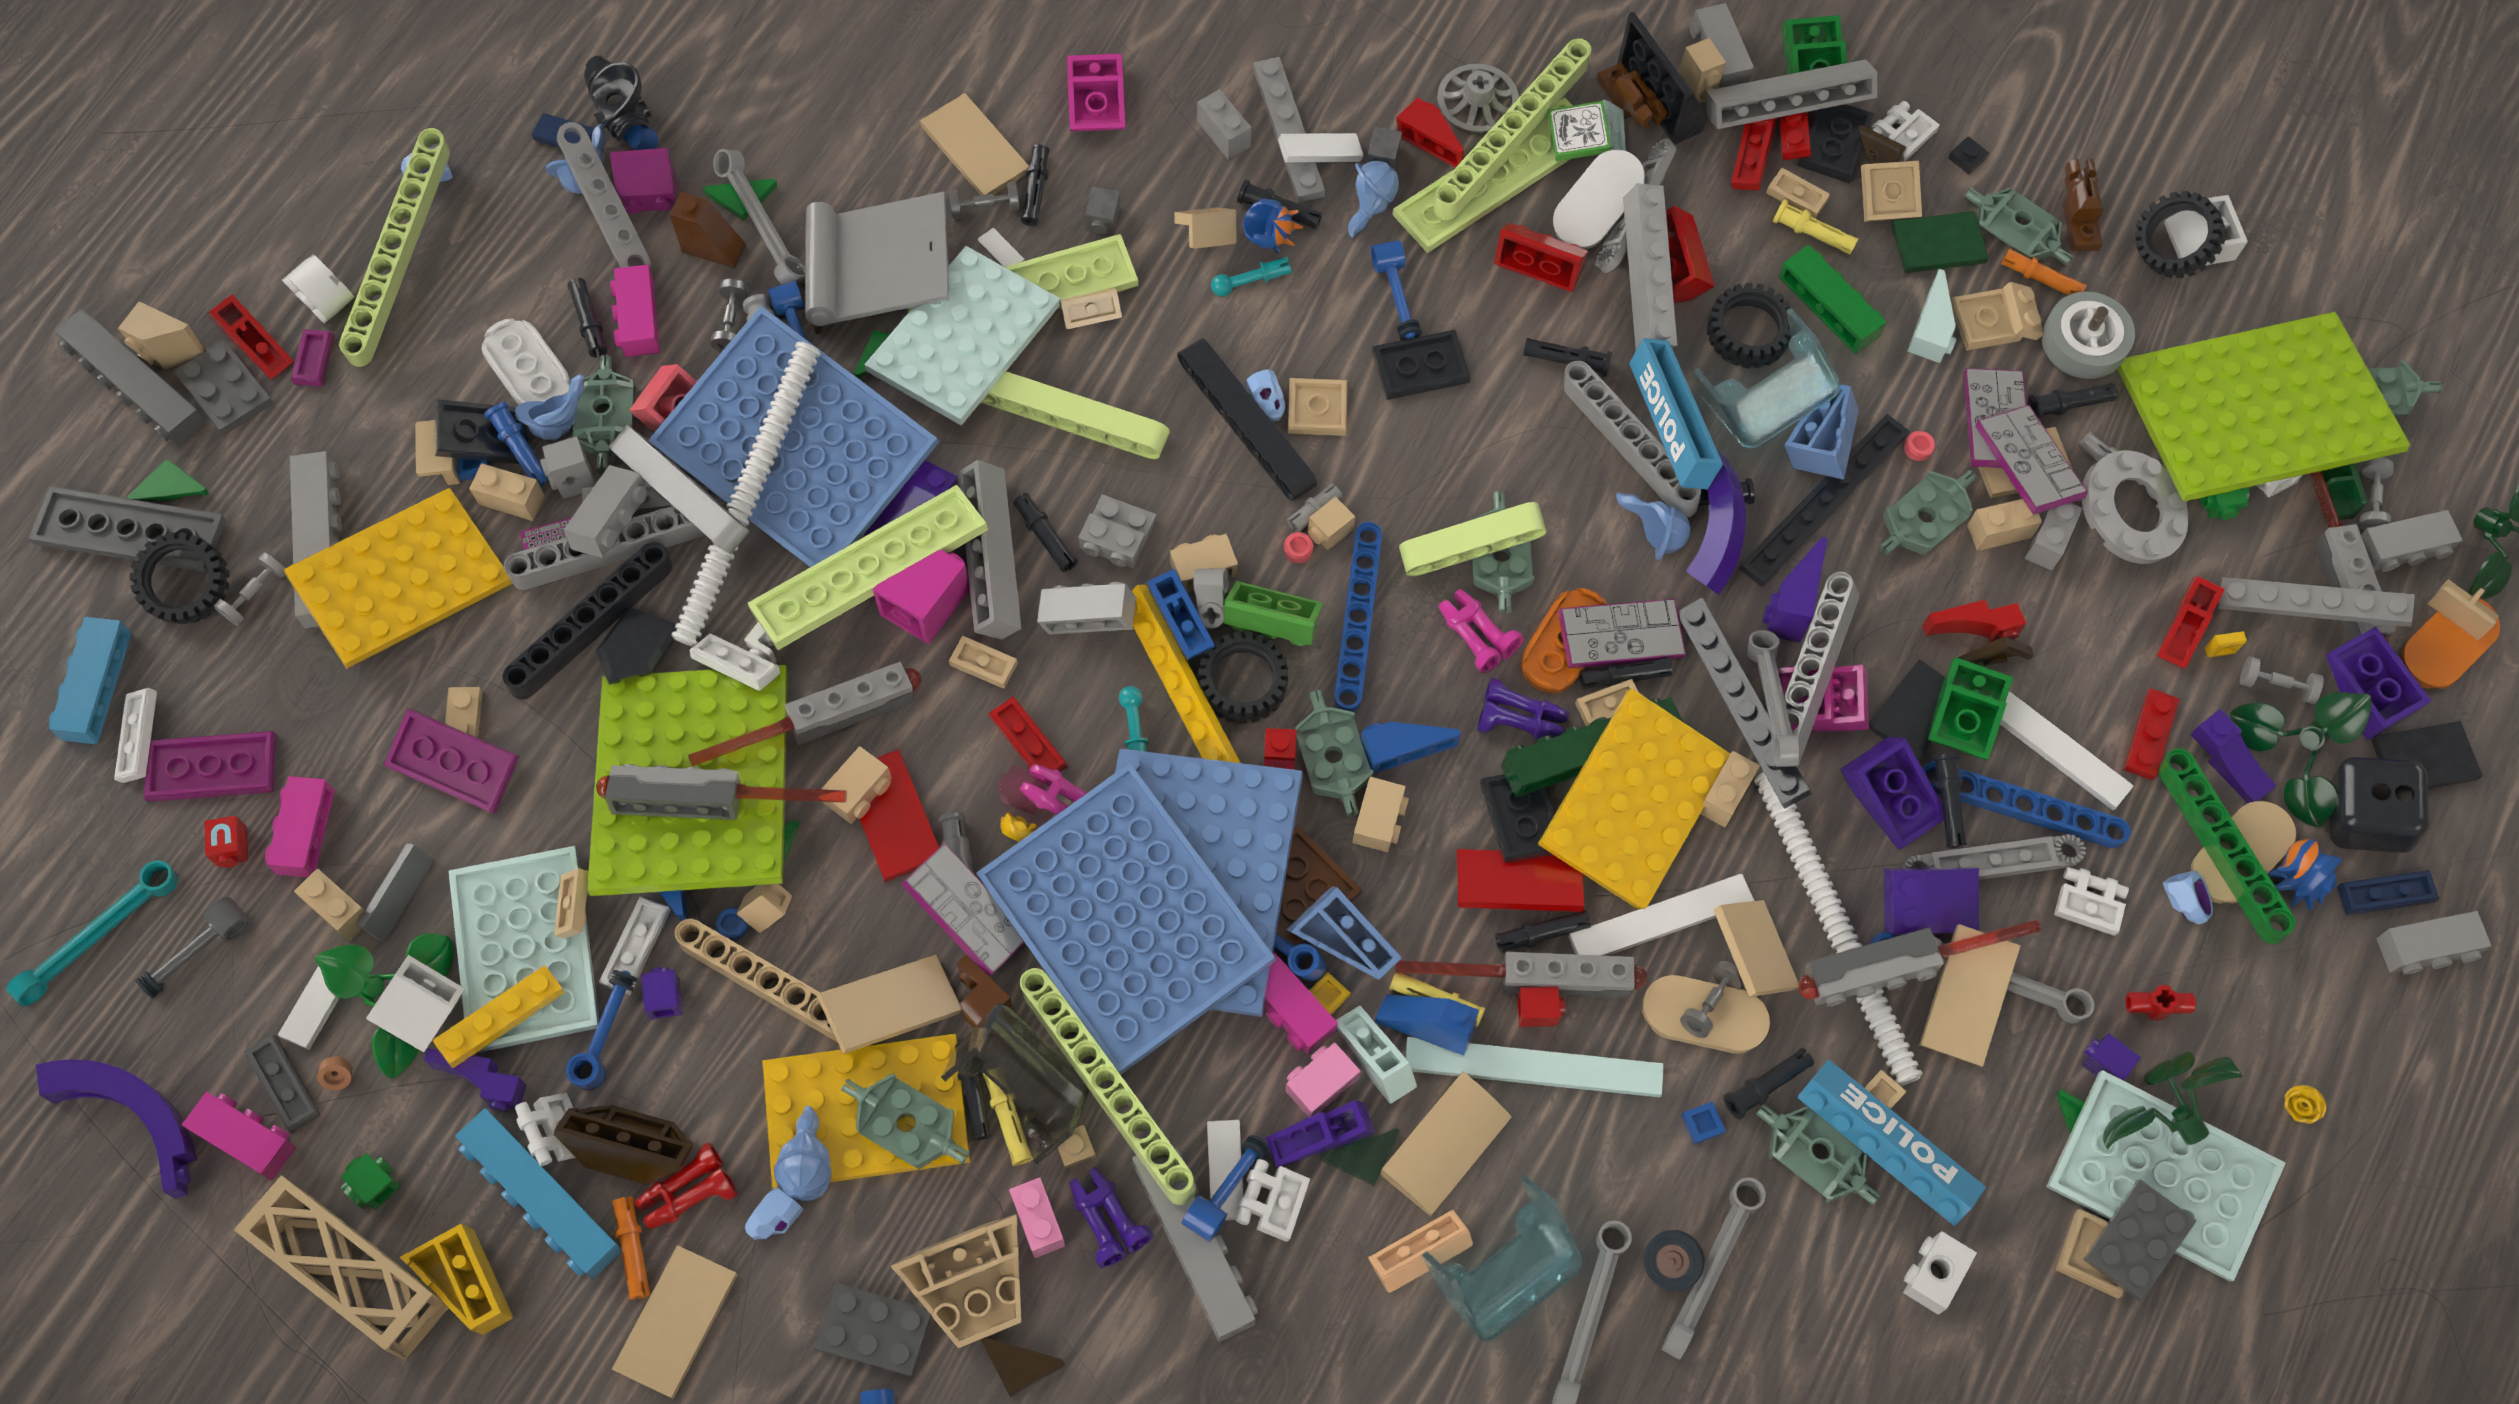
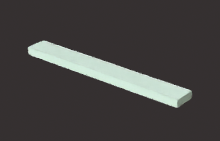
M1407 1037L1405 1058L1410 1063L1412 1072L1459 1076L1464 1071L1471 1078L1651 1097L1662 1096L1663 1063L1471 1043L1465 1055H1461L1418 1038Z

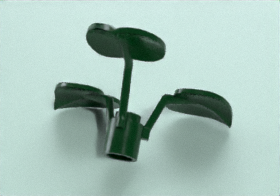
M2519 483L2512 497L2509 513L2485 507L2474 518V527L2485 532L2484 538L2489 540L2498 552L2491 554L2481 566L2468 591V594L2471 596L2482 588L2485 591L2479 597L2480 599L2493 597L2505 588L2510 579L2512 564L2507 562L2509 555L2495 538L2506 537L2511 531L2519 533V527L2514 526L2510 521L2512 519L2519 522Z
M2329 693L2323 696L2315 706L2314 716L2316 721L2311 722L2304 729L2298 727L2288 731L2281 730L2285 724V715L2273 705L2267 703H2247L2231 711V720L2241 729L2240 735L2247 748L2263 752L2272 749L2278 743V735L2282 737L2299 735L2301 744L2312 751L2303 772V779L2292 778L2286 783L2284 788L2285 803L2291 813L2300 821L2314 827H2322L2335 811L2337 804V789L2335 785L2322 776L2310 778V771L2317 754L2320 753V747L2328 742L2330 738L2336 743L2345 744L2353 742L2363 733L2370 717L2371 696L2367 693Z
M2184 1052L2175 1056L2172 1060H2166L2157 1064L2146 1072L2144 1080L2147 1085H2155L2168 1079L2180 1107L2172 1112V1121L2156 1108L2146 1110L2144 1106H2138L2114 1117L2106 1126L2103 1134L2105 1147L2108 1150L2117 1140L2148 1126L2155 1117L2166 1124L2172 1133L2178 1131L2186 1145L2202 1141L2210 1132L2200 1114L2194 1089L2228 1079L2242 1078L2241 1072L2229 1057L2214 1059L2194 1069L2191 1076L2187 1077L2180 1085L2183 1091H2188L2191 1108L2190 1105L2185 1103L2174 1080V1076L2185 1073L2192 1068L2195 1063L2194 1055L2191 1052Z

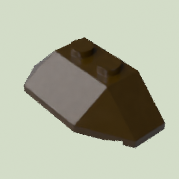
M614 1105L594 1106L581 1110L578 1108H568L554 1129V1136L585 1168L645 1185L679 1171L693 1145L674 1122Z

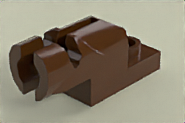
M1618 63L1598 72L1596 80L1614 105L1623 110L1624 119L1632 116L1644 129H1650L1648 123L1650 119L1656 126L1664 120L1667 115L1666 108L1660 99H1657L1656 94L1649 88L1637 70L1628 73L1623 64Z
M2088 158L2086 167L2081 170L2079 159H2074L2068 162L2065 167L2067 197L2062 204L2071 250L2099 251L2103 243L2098 220L2102 215L2103 207L2095 163L2093 159Z
M965 954L957 962L960 972L958 978L970 990L973 987L975 989L960 1003L964 1019L983 1038H989L993 1035L991 1039L992 1046L1002 1056H1005L1021 1041L1024 1031L1016 1024L1010 1013L1007 1012L1012 1007L1010 996Z

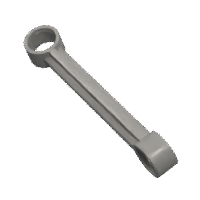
M718 150L713 159L714 171L719 177L728 178L778 264L774 269L775 277L782 284L796 281L798 286L805 278V264L797 257L790 255L743 173L745 161L742 153L738 150Z
M1755 631L1749 636L1747 655L1758 664L1774 737L1775 764L1777 767L1797 766L1799 760L1798 738L1796 735H1792L1775 661L1778 654L1779 638L1769 631Z
M1934 937L1939 954H1941L1945 964L1949 948L1943 946V943ZM2012 972L2007 988L2008 991L2057 1009L2059 1016L2070 1024L2081 1023L2094 1011V1000L2083 989L2074 988L2064 992ZM2069 996L2076 997L2083 1003L2085 1008L2084 1015L2077 1016L2069 1011L2066 1005V1000Z
M1754 1178L1740 1179L1730 1191L1729 1200L1731 1208L1705 1259L1703 1273L1692 1286L1661 1348L1662 1351L1678 1360L1681 1359L1692 1339L1694 1329L1749 1215L1755 1213L1765 1201L1766 1192L1758 1180ZM1749 1186L1756 1191L1758 1195L1756 1206L1748 1207L1738 1200L1737 1190L1739 1187Z
M1613 1220L1605 1223L1597 1233L1596 1245L1599 1249V1255L1552 1404H1576L1582 1376L1618 1258L1626 1252L1632 1241L1630 1229L1620 1221ZM1606 1229H1617L1623 1234L1625 1244L1621 1249L1613 1250L1604 1244L1602 1234Z

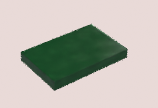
M1975 211L1894 220L1891 225L1904 273L1985 264L1989 259Z

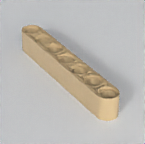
M685 919L677 925L675 938L686 954L837 1042L828 1019L825 1021L817 1020V1015L823 1010L818 999L820 992L697 920ZM689 933H699L695 941L685 942V938ZM716 948H725L722 956L718 958L711 957L712 952ZM741 964H752L748 972L737 973ZM771 978L779 979L778 984L774 988H764L767 980ZM794 995H805L802 1003L798 1005L790 1004L791 998Z

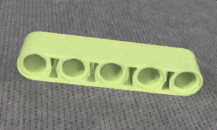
M1528 502L1407 540L1400 544L1399 550L1406 574L1408 576H1419L1544 536L1547 530L1539 504Z

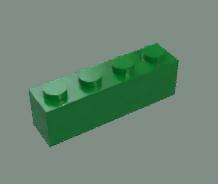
M1807 245L1783 263L1778 278L1855 355L1881 336L1887 323L1878 310L1873 309L1864 300L1862 294L1854 290L1844 280L1842 274L1835 271L1825 261L1821 253Z

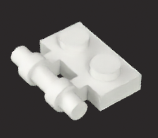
M1902 101L1899 105H1894L1887 112V116L1883 120H1878L1872 126L1873 131L1907 147L1900 162L1908 160L1938 131L1940 126L1920 109L1912 115L1908 113L1910 105L1906 101ZM1895 123L1901 124L1898 129L1892 127Z
M2067 867L2063 878L2073 881L2075 887L2066 883L2061 887L2054 915L2113 936L2118 934L2126 904L2115 901L2114 897L2117 896L2125 899L2129 888L2118 884V881L2107 877L2105 880L2091 875L2089 870L2083 868L2076 870ZM2087 887L2102 891V896L2086 891Z
M567 1093L539 1098L533 1104L536 1111L531 1112L527 1102H522L515 1106L518 1115L516 1121L520 1130L525 1131L530 1142L528 1149L531 1156H536L539 1166H545L552 1161L548 1152L551 1150L554 1151L558 1161L575 1158L554 1136V1129L568 1108H573ZM542 1124L547 1137L542 1138L537 1125Z
M1257 1159L1254 1170L1249 1171L1246 1180L1249 1184L1245 1195L1240 1197L1237 1206L1239 1213L1236 1221L1242 1225H1248L1252 1214L1259 1216L1260 1220L1257 1230L1287 1242L1291 1238L1310 1178L1282 1166L1277 1169L1274 1177L1266 1174L1269 1163ZM1261 1187L1270 1190L1265 1204L1257 1201Z

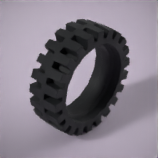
M2182 191L2181 195L2177 192L2170 193V198H2166L2165 195L2159 197L2160 203L2156 204L2153 201L2149 205L2150 211L2144 210L2141 214L2143 220H2138L2136 224L2138 231H2135V244L2141 258L2151 270L2153 269L2159 275L2163 273L2165 277L2172 278L2173 275L2177 278H2184L2186 273L2189 276L2196 275L2195 270L2200 269L2202 272L2207 268L2205 265L2207 262L2212 264L2216 260L2215 254L2220 255L2222 251L2221 244L2225 243L2224 233H2226L2219 211L2208 198L2202 197L2199 193L2195 192L2193 195L2189 191ZM2185 210L2195 211L2202 215L2207 221L2208 234L2206 240L2197 251L2178 259H2167L2156 253L2153 248L2152 237L2155 229L2163 219L2173 213Z
M1746 283L1744 288H1742L1741 284L1734 286L1733 290L1728 288L1724 291L1723 295H1719L1709 315L1707 335H1710V344H1715L1714 351L1717 354L1723 352L1722 359L1728 361L1731 357L1733 358L1732 364L1736 366L1739 365L1740 361L1744 362L1743 368H1750L1752 363H1754L1755 368H1761L1763 363L1768 366L1772 364L1774 359L1777 361L1786 351L1794 332V312L1789 311L1791 305L1788 301L1782 303L1784 296L1780 293L1773 296L1774 289L1769 287L1767 291H1763L1764 285L1757 284L1756 289H1753L1752 283ZM1737 306H1753L1763 309L1776 322L1778 327L1777 337L1772 342L1762 346H1750L1740 343L1730 336L1725 329L1724 315L1730 309Z
M174 532L167 533V536L160 535L155 537L156 541L154 543L147 542L144 545L147 549L145 551L139 550L136 554L139 560L138 562L133 561L131 568L135 570L134 573H130V580L134 583V585L130 586L131 590L136 594L134 598L143 606L142 608L161 620L178 624L199 622V618L206 619L209 617L211 610L216 611L213 606L219 599L225 600L227 595L224 594V590H229L230 584L226 581L230 574L229 570L225 568L227 563L221 557L222 554L207 541L181 532L179 534ZM175 550H190L197 553L204 559L209 570V581L204 593L196 602L185 607H171L163 604L156 597L152 589V574L156 564L166 554Z
M1241 631L1234 632L1233 637L1226 634L1222 636V641L1215 640L1213 642L1215 647L1204 652L1198 672L1199 685L1212 710L1216 711L1218 717L1223 718V716H1226L1227 721L1233 723L1235 719H1238L1240 724H1246L1248 719H1251L1252 723L1258 722L1261 716L1264 719L1270 716V712H1275L1279 708V703H1282L1288 685L1287 662L1283 658L1280 648L1276 649L1275 643L1271 640L1266 642L1263 635L1259 634L1257 638L1253 637V632H1246V636H1241ZM1235 653H1251L1261 657L1268 663L1273 673V683L1270 690L1262 698L1253 702H1235L1225 698L1218 692L1214 683V672L1218 663L1225 657Z

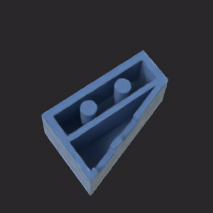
M1830 382L1823 384L1784 445L1794 469L1840 479L1845 478L1859 412L1851 386Z
M1332 886L1286 929L1378 980L1402 959L1337 887Z

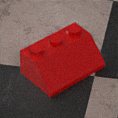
M1673 206L1666 210L1673 300L1674 303L1697 298L1715 287L1694 216Z
M1508 222L1500 231L1494 264L1573 292L1584 268L1588 250L1582 249L1576 244H1568L1557 240L1551 235L1529 230L1523 225H1515Z

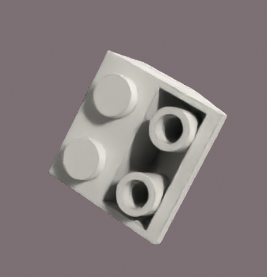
M2229 195L2208 198L2219 211L2226 233H2224L2225 243L2221 244L2222 251L2220 255H2214L2216 260L2212 264L2236 260L2248 241ZM2185 210L2178 212L2164 222L2178 258L2186 257L2197 251L2206 240L2208 234L2207 221L2195 211Z
M408 955L366 1019L424 1052L465 988Z

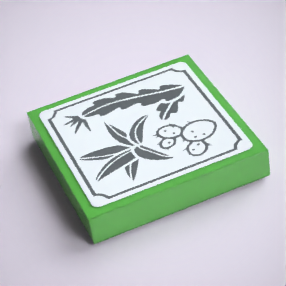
M1603 101L1548 109L1556 161L1598 155L1611 150Z

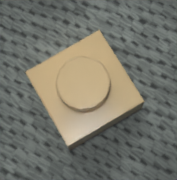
M1882 1070L1865 1087L1867 1091L1890 1109L1906 1094V1090Z
M1084 1125L1053 1136L1065 1169L1096 1158Z

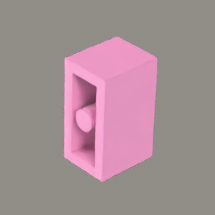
M1333 1043L1329 1048L1325 1045L1319 1048L1311 1056L1313 1061L1304 1069L1302 1066H1298L1286 1078L1288 1082L1286 1083L1285 1092L1308 1118L1320 1113L1359 1080L1361 1071L1336 1043Z
M1039 1177L1009 1189L1034 1259L1065 1247L1041 1178Z

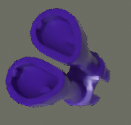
M1491 677L1484 696V706L1479 717L1477 731L1488 733L1495 725L1500 724L1523 730L1532 734L1536 739L1544 736L1554 738L1562 735L1565 729L1558 724L1543 721V719L1564 723L1568 720L1569 712L1547 700L1539 701L1521 695L1505 687L1501 680ZM1499 704L1512 706L1534 714L1533 718L1505 709L1499 706Z
M1093 1167L1088 1172L1095 1188L1097 1187L1096 1190L1086 1194L1085 1188L1077 1178L1071 1180L1069 1185L1075 1200L1074 1207L1083 1214L1098 1241L1100 1248L1095 1255L1096 1262L1099 1268H1105L1123 1260L1126 1257V1253L1098 1209L1100 1206L1104 1205L1130 1254L1137 1252L1149 1243L1154 1234L1147 1225L1136 1226L1115 1193L1116 1186L1114 1182L1108 1181L1097 1167Z

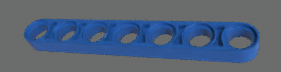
M1373 522L1360 524L1355 533L1334 696V705L1337 709L1356 712L1360 708L1382 540V530ZM1365 531H1371L1375 533L1377 539L1367 543L1361 539L1360 535ZM1362 557H1367L1373 561V566L1369 569H1362L1358 566L1357 561ZM1358 584H1365L1369 587L1370 592L1365 596H1360L1354 592L1353 588ZM1360 610L1366 614L1367 619L1364 622L1357 623L1351 620L1350 614ZM1356 637L1362 640L1363 647L1353 650L1347 646L1346 642L1350 638ZM1347 665H1355L1359 668L1360 674L1356 677H1348L1344 674L1343 668ZM1350 692L1356 696L1357 700L1352 705H1345L1340 701V695Z
M1935 761L1929 762L1924 766L1923 771L1925 774L1930 770L1936 771ZM1958 768L1959 777L1968 781L1972 787V791L1969 793L1960 791L1961 802L2063 834L2075 835L2076 838L2079 837L2080 839L2109 848L2122 846L2131 835L2129 824L2119 817ZM1930 782L1936 794L1941 795L1940 789H1937L1935 784ZM1986 790H1998L2002 800L2000 802L1990 801L1987 798ZM2018 798L2027 799L2032 805L2031 811L2025 812L2017 807L2016 800ZM2055 807L2061 812L2062 819L2060 821L2051 820L2047 816L2046 809ZM2077 817L2088 818L2092 824L2091 830L2081 829L2077 825ZM2115 826L2119 828L2122 838L2119 840L2112 839L2107 833V827Z

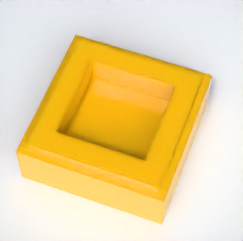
M2244 631L2215 635L2204 648L2207 657L2236 654L2247 639Z
M1329 972L1309 990L1330 1015L1351 994Z

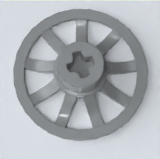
M1467 64L1452 70L1444 77L1438 88L1437 102L1444 118L1454 127L1470 133L1483 134L1488 133L1497 123L1492 118L1489 104L1499 113L1505 114L1509 108L1499 103L1497 98H1509L1512 96L1513 105L1519 98V94L1512 79L1498 68L1485 64ZM1472 71L1467 78V82L1457 76L1462 72ZM1502 78L1510 89L1502 91L1497 90L1494 86ZM1450 80L1457 87L1462 88L1456 92L1445 91ZM1463 98L1456 107L1451 110L1447 109L1444 99L1456 100ZM1468 105H1471L1466 124L1454 117L1461 113ZM1478 107L1482 108L1487 123L1486 126H1473Z

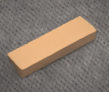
M1451 1210L1373 1254L1368 1259L1387 1292L1391 1293L1470 1248L1473 1242L1467 1227L1455 1211Z

